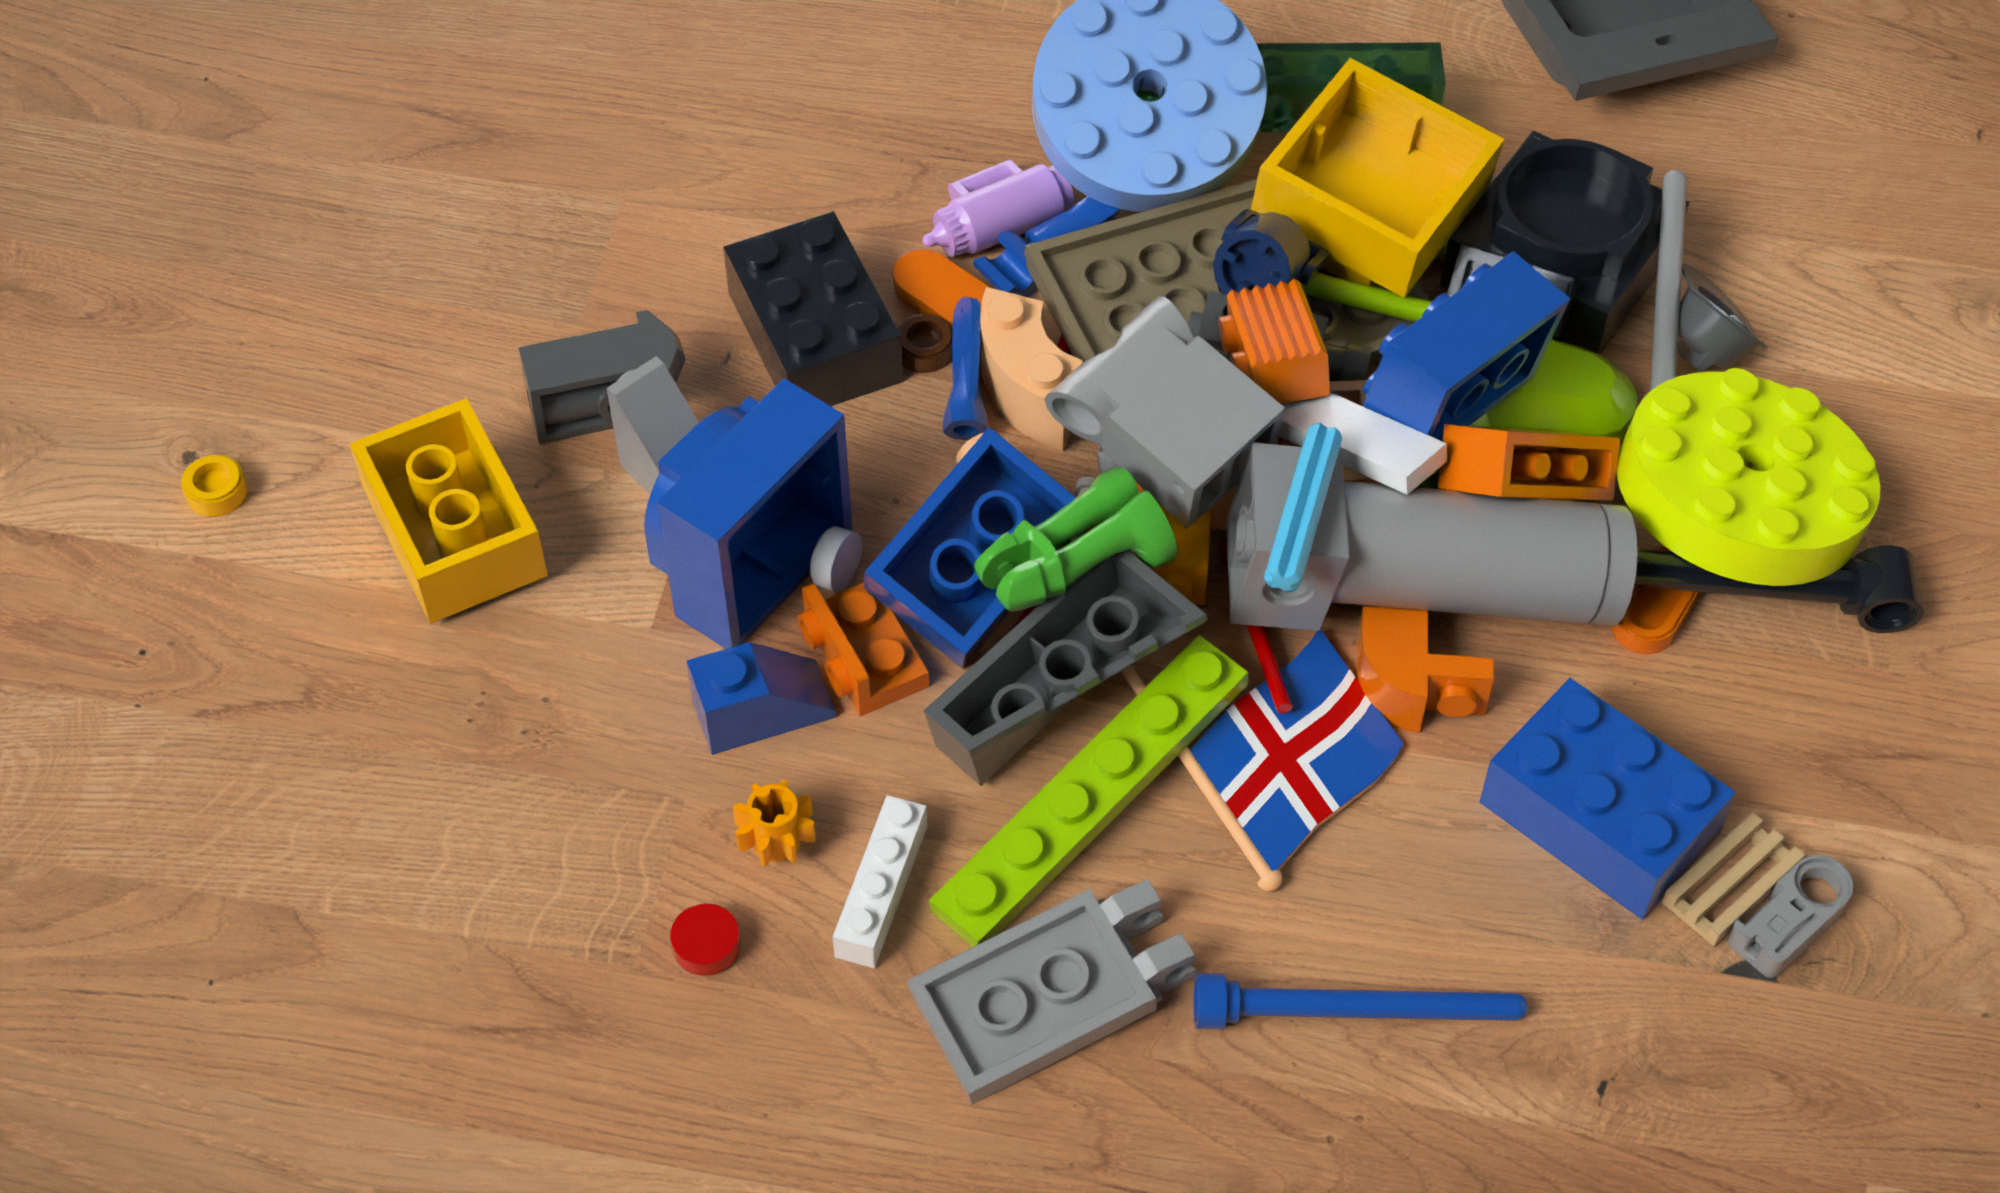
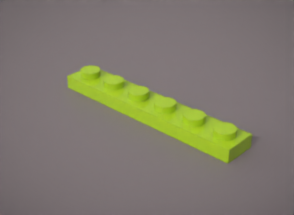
M1198 635L929 899L930 911L972 947L1000 934L1248 686L1249 672L1202 636Z

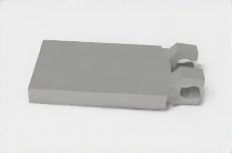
M1148 879L1113 894L1106 900L1101 899L1097 901L1091 889H1088L907 980L909 993L971 1105L1156 1011L1157 1002L1163 1000L1160 992L1166 993L1195 977L1196 969L1192 965V962L1195 961V954L1182 933L1145 949L1139 955H1137L1127 939L1134 938L1163 922L1162 914L1158 909L1161 907V899Z

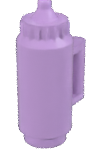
M1007 160L948 184L951 201L948 206L939 209L933 214L934 229L923 237V244L929 248L936 245L942 246L943 250L951 257H957L964 253L975 254L999 244L998 236L1000 232L1015 231L1018 235H1021L1064 212V210L1071 208L1074 205L1072 186L1053 165L1047 167L1044 164H1038L1022 171L1013 161Z

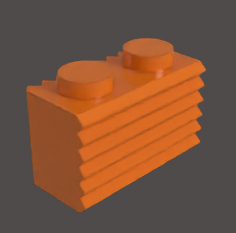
M1293 278L1289 284L1281 280L1276 287L1268 283L1264 288L1256 285L1251 291L1245 287L1239 293L1232 289L1226 295L1228 315L1218 317L1221 345L1224 354L1231 353V363L1281 405L1329 397L1328 353L1301 283Z

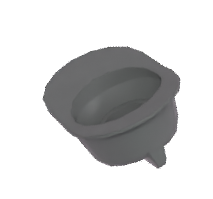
M1686 263L1682 264V274L1688 283V289L1680 301L1678 352L1680 356L1698 371H1703L1712 365L1728 369L1757 346L1767 350L1768 347L1756 337L1742 312L1722 290L1694 267Z

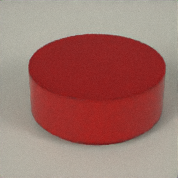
M705 903L691 906L678 915L671 927L670 940L673 955L677 963L684 970L692 974L706 976L720 973L730 967L739 954L741 940L737 921L727 909L719 905Z

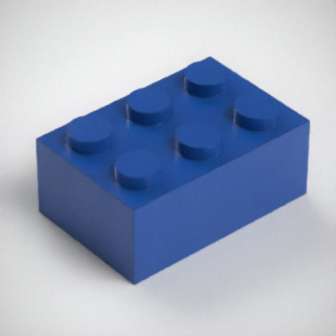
M1514 251L1492 267L1487 263L1481 265L1469 276L1462 289L1452 296L1447 293L1439 295L1431 302L1419 320L1410 326L1406 323H1401L1385 337L1379 347V353L1383 357L1378 369L1369 377L1363 387V393L1367 395L1363 407L1443 442L1444 424L1470 426L1533 378L1570 298Z
M989 427L864 572V588L954 663L963 668L1010 612L999 602L996 596L997 589H990L980 581L975 572V561L1004 533L1012 534L1022 520H1026L1031 525L1036 526L1046 521L1076 497ZM1070 540L1056 548V550L1066 546Z
M1569 678L1490 760L1479 803L1643 920L1664 897L1666 890L1681 878L1720 834L1736 792L1578 682Z

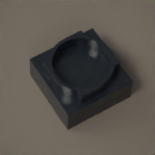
M1533 130L1448 240L1440 285L1449 289L1462 244L1473 245L1506 256L1514 251L1526 262L1580 277L1563 336H1552L1551 339L1579 346L1601 355L1657 277L1662 189L1650 184L1654 168L1598 143L1578 139L1553 140ZM1686 201L1685 217L1689 207V201Z

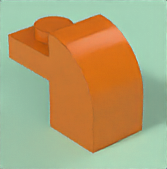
M1363 606L1356 642V678L1360 682L1366 697L1384 715L1390 725L1406 731L1420 733L1425 711L1440 712L1449 717L1485 716L1494 682V658L1428 654L1427 610Z

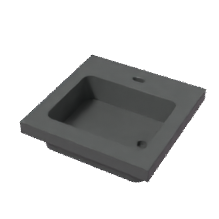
M1502 0L1505 9L1550 77L1555 82L1564 85L1575 101L1773 55L1779 40L1778 35L1752 0Z

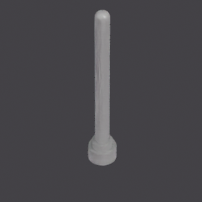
M1671 170L1663 178L1650 391L1658 385L1676 378L1687 177L1680 170Z

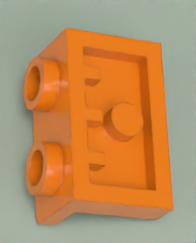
M864 582L825 599L815 583L802 588L804 612L797 614V621L804 640L811 650L820 647L827 659L824 663L825 671L834 692L839 698L848 695L859 716H863L930 687L929 672L895 615L864 588Z

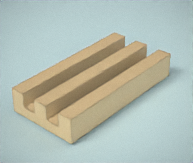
M1754 812L1667 889L1661 902L1714 947L1731 932L1736 919L1740 922L1743 921L1772 894L1776 882L1806 856L1796 846L1790 851L1784 847L1782 842L1785 837L1775 829L1769 834L1762 829L1763 819ZM1748 842L1755 846L1693 904L1690 905L1685 901ZM1767 857L1776 863L1713 923L1704 917L1706 913Z

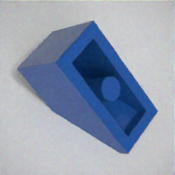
M747 642L686 660L693 704L712 755L836 718V710L815 659Z

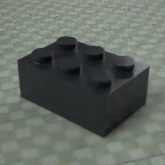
M834 211L723 246L728 293L775 386L785 378L826 404L833 406L903 382L901 335Z

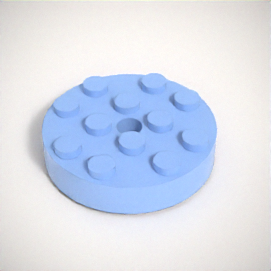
M1077 0L1056 19L1039 49L1034 68L1032 90L1034 126L1047 158L1065 180L1077 190L1105 205L1133 212H1143L1220 190L1239 172L1255 145L1266 104V73L1262 56L1250 31L1241 19L1220 0ZM1139 86L1141 91H1152L1159 95L1160 99L1152 102L1140 99L1136 95Z

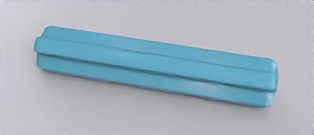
M1315 423L1308 428L1264 575L1267 585L1271 588H1280L1288 593L1296 591L1300 586L1342 442V435L1336 427L1327 428L1322 423Z

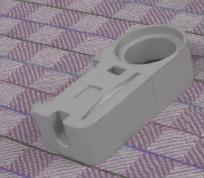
M1810 856L1802 859L1776 882L1769 898L1770 900L1747 922L1743 924L1736 919L1728 937L1729 946L1768 978L1777 977L1841 917L1853 893V880L1850 873L1841 863L1826 856ZM1807 878L1822 879L1834 888L1837 899L1831 903L1814 902L1803 893L1800 882Z

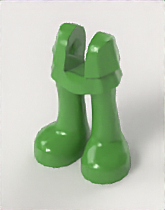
M1113 467L1098 475L1087 490L1046 521L1033 526L1026 520H1022L1012 534L1004 533L978 557L974 563L976 575L986 587L997 589L996 596L1007 610L1019 611L1043 604L1046 598L1065 594L1066 587L1109 557L1126 550H1132L1135 556L1150 568L1162 567L1177 557V543L1167 517L1152 494L1146 490L1139 493L1136 481L1131 473L1122 467ZM1094 527L1093 529H1091L1090 531H1088L1087 533H1085V534H1084L1083 536H1081L1080 538H1078V539H1076L1075 541L1071 542L1070 544H1068V545H1066V546H1064V547H1062V548L1056 550V548H1058L1059 546H1061L1062 544H1064V543L1067 542L1068 540H1070V539H1072L1073 537H1075V536L1081 534L1082 532H1084V531H1086V530H1088V529Z

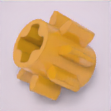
M782 780L779 784L763 786L757 783L752 784L753 793L750 795L747 804L738 803L733 805L735 825L739 826L735 831L737 848L739 851H745L753 847L756 854L760 856L761 866L765 867L770 861L777 862L788 859L792 863L796 862V852L801 845V841L808 843L815 842L816 839L815 823L809 819L813 815L810 795H802L796 798L795 794L788 788V780Z

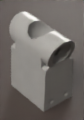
M1158 296L1122 328L1121 336L1114 347L1084 361L1050 391L1045 398L1047 409L1063 427L1088 441L1100 443L1104 453L1119 467L1130 472L1136 483L1144 490L1150 492L1156 501L1186 529L1192 526L1239 482L1252 443L1276 445L1285 407L1200 336L1193 337L1180 311L1164 296Z

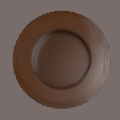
M918 314L905 319L898 326L897 329L901 335L903 366L915 372L930 373L944 368L951 362L953 328L945 319L933 314Z

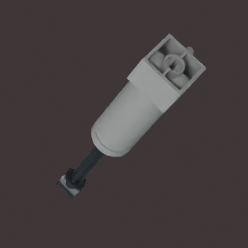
M1252 443L1226 517L1230 624L1320 631L1329 606L1333 602L1617 626L1625 616L1634 586L1836 603L1840 605V609L1844 614L1857 615L1858 622L1862 628L1875 633H1894L1905 630L1920 621L1924 613L1914 559L1911 552L1903 547L1885 545L1868 548L1858 553L1854 558H1850L1836 572L1813 582L1789 586L1752 584L1709 572L1672 552L1638 550L1633 515L1626 506L1541 498L1497 497L1417 487L1406 495L1383 484L1344 481L1341 450L1338 452L1305 572L1296 591L1286 593L1280 588H1271L1267 585L1264 575L1302 447Z

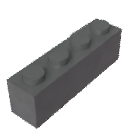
M1126 550L1117 553L1097 564L1067 586L1065 594L1046 598L1045 603L1036 607L924 710L935 745L977 784L982 786L1074 699L1093 686L1207 621V614L1131 552Z

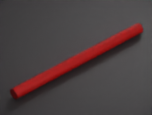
M1227 538L1219 541L1218 547L1228 572ZM1246 625L1275 708L1279 714H1286L1292 710V704L1264 626Z

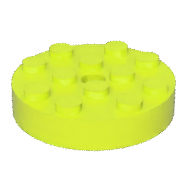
M1731 368L1725 372H1699L1682 375L1655 387L1642 399L1637 407L1619 450L1617 465L1619 488L1626 504L1639 523L1662 545L1688 562L1709 572L1741 582L1769 586H1789L1813 582L1831 575L1844 566L1854 555L1878 508L1880 500V480L1875 460L1863 442L1847 424L1821 405L1819 399L1812 392L1798 387L1789 388L1771 380L1756 377L1752 373L1740 368ZM1748 462H1751L1750 467H1746Z

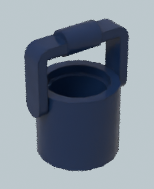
M1245 209L1228 224L1222 235L1221 240L1223 242L1216 250L1213 262L1215 281L1225 296L1232 289L1239 293L1244 287L1251 291L1256 285L1264 288L1268 283L1276 287L1281 280L1289 284L1293 278L1297 281L1299 279V282L1307 286L1320 273L1329 253L1325 248L1308 240L1301 226L1290 217L1275 212L1258 213Z

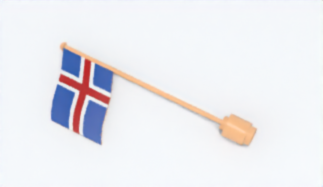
M983 433L971 438L960 448L956 456L957 464ZM1321 629L1315 633L1312 640L1292 662L1280 670L1292 704L1290 712L1286 714H1279L1277 712L1265 680L1232 704L1190 750L1186 747L1178 755L1261 879L1257 883L1258 887L1268 892L1280 887L1282 883L1280 869L1317 828L1373 787L1395 762L1404 745L1384 715L1366 697L1360 682ZM1132 665L1121 670L1125 679L1136 695H1138L1146 687L1143 680Z

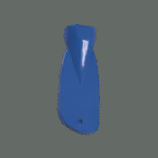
M962 297L958 301L953 313V385L943 419V433L950 438L958 440H970L988 429V416L978 384L980 303L978 299L971 297Z

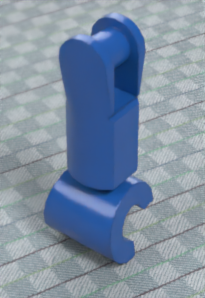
M1087 196L1069 210L1026 231L1025 240L1015 231L1000 232L998 241L1005 247L1003 253L994 259H988L985 256L973 260V265L998 290L1029 298L1036 291L1037 286L1026 267L1025 245L1116 220L1114 217L1118 215L1120 209L1105 205Z

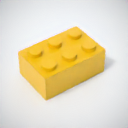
M467 398L349 443L362 488L430 624L548 576L539 532Z

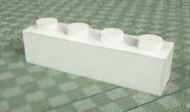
M886 795L832 937L834 958L875 969L927 829L926 805Z

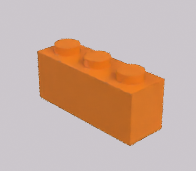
M1444 424L1443 442L1447 443V462L1440 467L1438 489L1497 497L1614 501L1620 438L1560 431Z

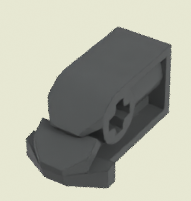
M645 310L636 312L637 324L519 347L527 398L539 444L613 429L607 388L614 384L624 373L639 368L655 356L664 362L674 381L677 382L685 363V355L680 339L674 331L650 311Z

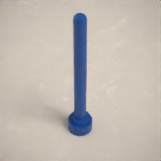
M1196 973L1193 991L1195 1029L1224 1030L1226 1023H1238L1239 1016L1518 1021L1523 1019L1529 1010L1527 999L1519 993L1240 988L1239 981L1226 980L1224 973Z

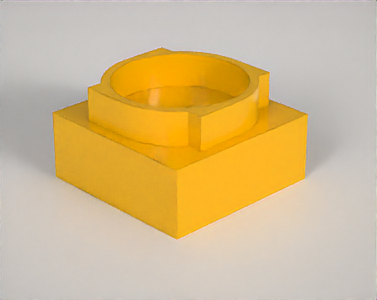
M1349 58L1261 165L1251 210L1258 213H1279L1290 217L1300 225L1308 240L1328 251V257L1322 267L1341 279L1368 286H1373L1377 283L1405 298L1490 186L1505 139Z

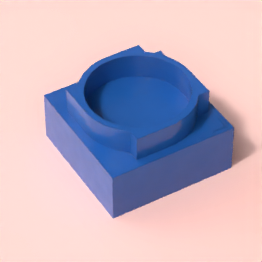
M785 378L760 402L748 396L738 407H726L713 412L694 426L658 461L660 473L648 500L644 522L650 564L666 573L669 577L675 616L725 649L743 644L810 575L813 551L822 534L833 526L853 531L844 414Z

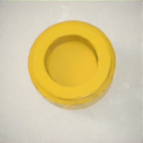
M209 455L194 461L186 468L181 478V488L187 504L194 512L203 516L216 517L234 511L243 503L248 492V485L240 464L233 458L225 455Z

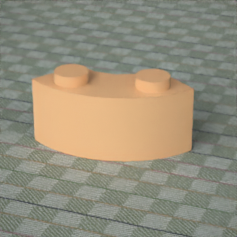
M986 287L980 309L981 374L986 392L999 413L1018 431L1047 447L1064 451L1071 431L1063 427L1051 415L1046 407L1045 398L1050 391L1083 363V360L1061 351L1047 337L1043 327L1044 301Z

